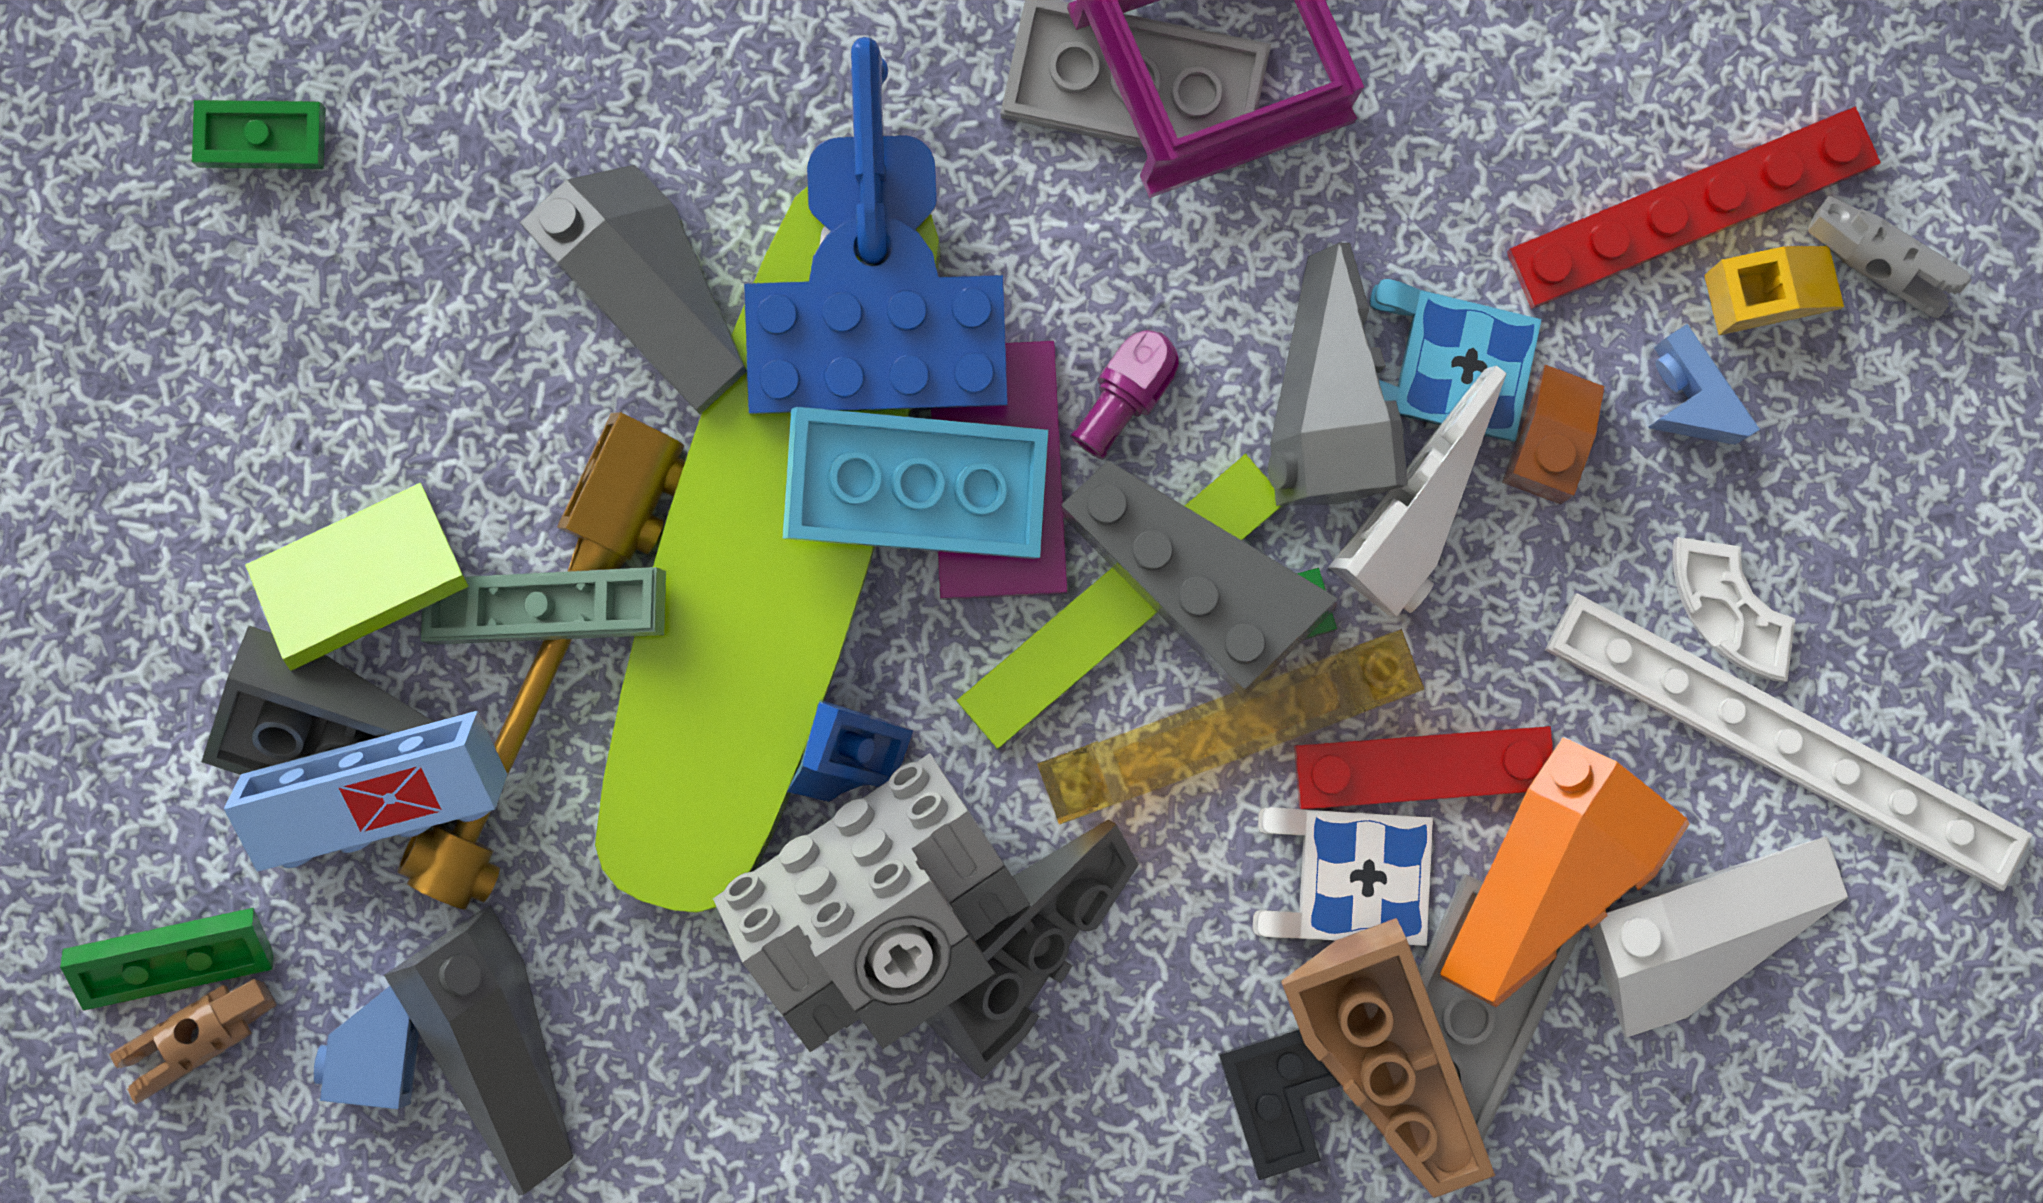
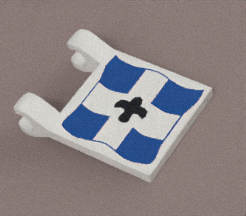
M1274 807L1260 809L1258 814L1259 831L1267 834L1302 835L1303 852L1300 911H1255L1253 915L1254 934L1263 937L1336 941L1397 918L1409 945L1427 946L1433 818Z

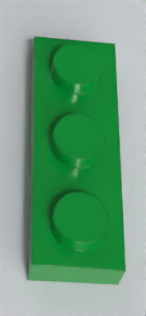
M253 907L64 948L62 950L60 968L82 1010L85 1011L273 970V951Z

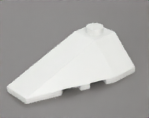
M1497 365L1484 369L1406 468L1408 485L1389 490L1328 567L1387 615L1397 616L1403 608L1409 613L1413 612L1426 598L1434 585L1427 577L1438 564L1507 374Z

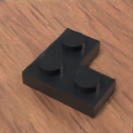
M1299 1028L1218 1053L1258 1180L1321 1161L1301 1098L1340 1086L1341 1084L1321 1060L1318 1061L1308 1049Z

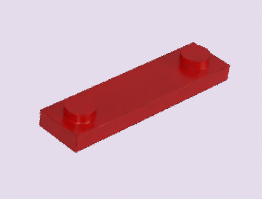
M1551 726L1294 746L1299 809L1525 793L1553 753Z

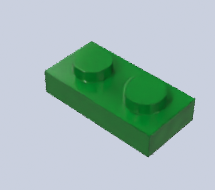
M194 100L192 163L198 168L324 169L326 108L321 102Z

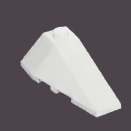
M1824 836L1609 906L1605 910L1608 916L1594 928L1590 929L1588 927L1624 1037L1627 1038L1688 1018L1847 899L1848 895L1828 837Z

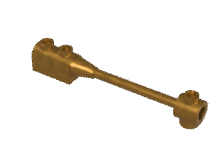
M622 412L610 414L557 525V528L578 537L568 571L620 569L626 560H631L636 549L649 554L660 535L664 520L652 514L663 492L673 497L675 495L685 464V460L679 458L685 446L684 444ZM572 639L543 640L494 743V747L507 774H509ZM490 812L474 821L463 822L458 819L454 830L434 825L432 831L427 829L423 833L411 837L402 855L397 872L409 878L407 885L450 906L466 910L471 898L484 903L490 896L500 872V867L489 863L494 850L477 842Z

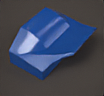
M819 700L801 764L787 792L830 802L842 793L860 786L871 785L880 787L889 781L892 774L901 767L913 730L857 710Z

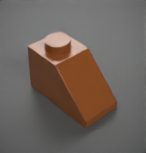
M1544 365L1502 483L1558 504H1562L1573 497L1596 437L1605 386Z

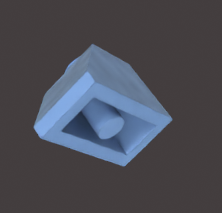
M391 986L328 1035L327 1045H320L314 1063L315 1084H322L320 1101L400 1109L411 1104L419 1032Z

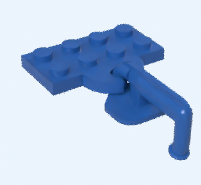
M869 37L857 39L851 47L854 137H837L825 140L813 150L807 165L809 209L813 216L830 231L813 256L809 281L744 284L749 414L791 413V409L795 407L837 411L1007 406L1003 275L938 277L933 252L916 231L936 207L935 160L928 146L915 137L907 135L883 136L882 84L887 79L889 70L886 61L881 56L879 45Z

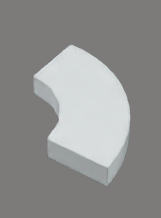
M1680 537L1675 538L1673 542V569L1677 590L1689 619L1700 635L1722 657L1737 667L1765 679L1787 682L1795 618L1771 610L1753 594L1742 572L1741 547Z

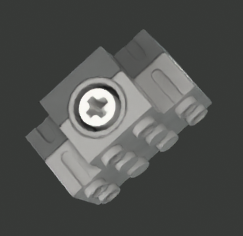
M930 753L917 762L908 763L897 769L889 781L864 798L846 803L837 811L834 818L810 834L791 840L783 847L779 855L755 871L739 875L728 884L725 891L713 898L742 963L809 1052H812L828 1041L830 1036L842 1028L849 1027L859 1019L862 1020L882 1049L898 1040L995 974L989 962L982 954L976 940L994 929L996 924L1008 916L1012 917L1030 904Z

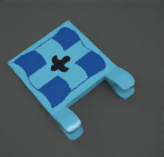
M1383 279L1378 285H1375L1370 297V307L1398 315L1413 316L1398 386L1379 380L1384 400L1396 401L1400 416L1441 425L1484 369L1497 365L1507 374L1485 436L1515 442L1542 319L1423 291L1391 279Z

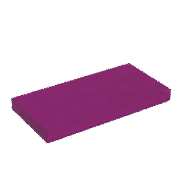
M1054 340L1005 343L1007 406L931 409V418L935 420L1048 430L1040 558L1029 559L938 551L941 600L1067 594Z

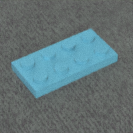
M805 407L792 408L783 539L1029 559L1040 558L1048 430Z

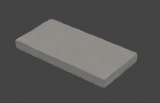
M1025 0L1000 118L1143 147L1091 25L1076 30L1067 10V5L1070 2L1060 0ZM1124 14L1177 138L1258 109L1271 44ZM1246 163L1236 167L1245 169Z
M1463 874L1418 970L1483 1141L1582 931L1580 930L1557 949L1555 960L1499 1006L1494 1007L1443 980L1440 975L1483 882ZM1355 1104L1353 1105L1354 1107L1362 1110L1359 1106L1357 1107Z

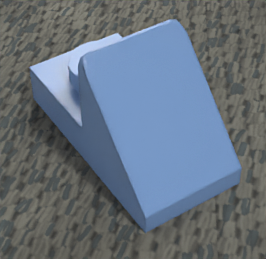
M1688 324L1667 336L1654 347L1660 356L1655 361L1660 376L1673 391L1678 392L1682 389L1689 400L1648 426L1649 429L1733 445L1760 430Z

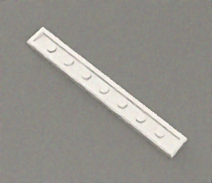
M1578 593L1573 595L1545 651L1997 891H2005L2033 835Z

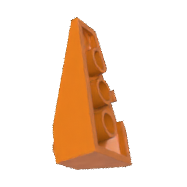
M1563 737L1528 788L1440 972L1442 979L1494 1007L1499 1006L1555 960L1557 949L1582 928L1588 925L1592 929L1608 915L1605 910L1632 887L1639 891L1656 877L1690 825L1687 817L1617 761Z

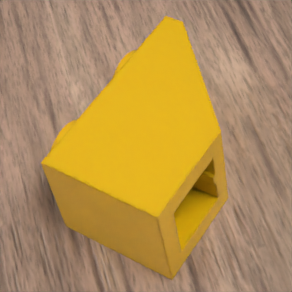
M1783 246L1722 259L1704 275L1718 335L1826 313L1844 307L1831 250L1828 246Z

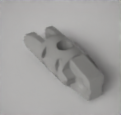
M1833 196L1827 197L1809 224L1808 232L1828 246L1831 252L1842 260L1843 263L1933 318H1939L1949 307L1948 295H1945L1943 291H1947L1948 294L1953 293L1956 295L1957 292L1960 294L1972 281L1968 271L1878 215L1863 209L1859 210Z

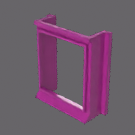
M1076 0L1067 5V10L1076 30L1091 25L1148 157L1141 171L1140 178L1149 198L1355 123L1357 120L1352 107L1362 92L1364 85L1326 0L1294 1L1331 83L1177 138L1123 14L1160 0Z

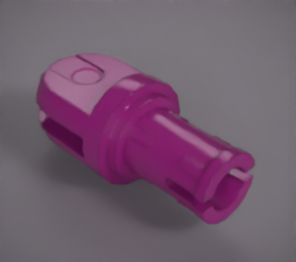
M1147 329L1133 333L1121 344L1097 378L1100 384L1099 390L1102 394L1078 428L1070 435L1079 447L1092 456L1103 460L1132 416L1139 417L1141 414L1149 415L1174 380L1179 368L1178 353L1168 337L1161 332Z

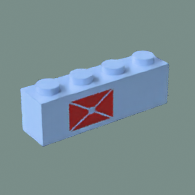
M478 711L241 774L224 807V811L257 872L281 865L284 868H294L305 864L313 857L338 850L344 853H351L363 849L373 841L396 835L413 837L423 833L431 826L457 819L463 822L477 820L488 814L491 810L496 809L508 774Z

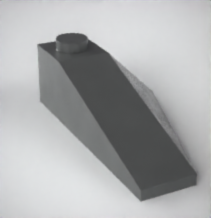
M635 165L567 179L519 222L554 263L699 415L747 372L723 314L717 306L704 277L705 273L700 261L694 253L684 231V224L677 208Z
M248 625L228 675L201 762L241 775L430 724L434 721L327 655H323L290 671L281 657L273 634Z
M1109 819L1013 876L1030 904L1012 917L1008 916L996 924L994 929L976 940L982 954L989 962L995 974L925 1021L981 1079L1029 1034L1040 1017L1028 1009L1049 977L1059 983L1063 982L1073 966L1065 961L1073 939L1079 930L1089 932L1098 928L1139 865L1117 824Z
M491 905L487 906L384 974V977L516 1193L520 1196L526 1194L570 1161L573 1155L524 960Z

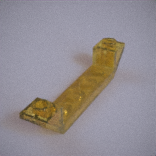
M1400 629L1343 650L1334 656L1263 681L1244 699L1236 692L1101 742L1096 741L1039 762L1037 767L1060 825L1423 691L1425 688L1404 633Z

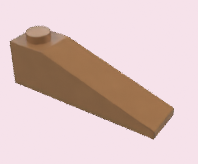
M1397 918L1334 941L1281 981L1305 1045L1318 1061L1321 1060L1341 1084L1344 1092L1357 1107L1359 1106L1385 1137L1386 1142L1433 1198L1495 1176L1407 938Z

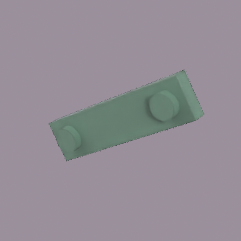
M657 567L467 576L465 579L469 587L422 609L421 642L430 645L664 635L666 571Z

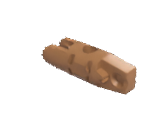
M252 979L231 992L227 986L222 985L201 997L200 1000L173 1014L164 1022L155 1025L119 1047L109 1055L116 1068L134 1065L159 1050L165 1060L164 1063L140 1076L128 1086L127 1090L133 1102L137 1104L251 1035L252 1032L248 1025L274 1008L277 1003L267 985L257 979ZM198 1026L199 1034L197 1036V1039L192 1043L191 1034L193 1030Z

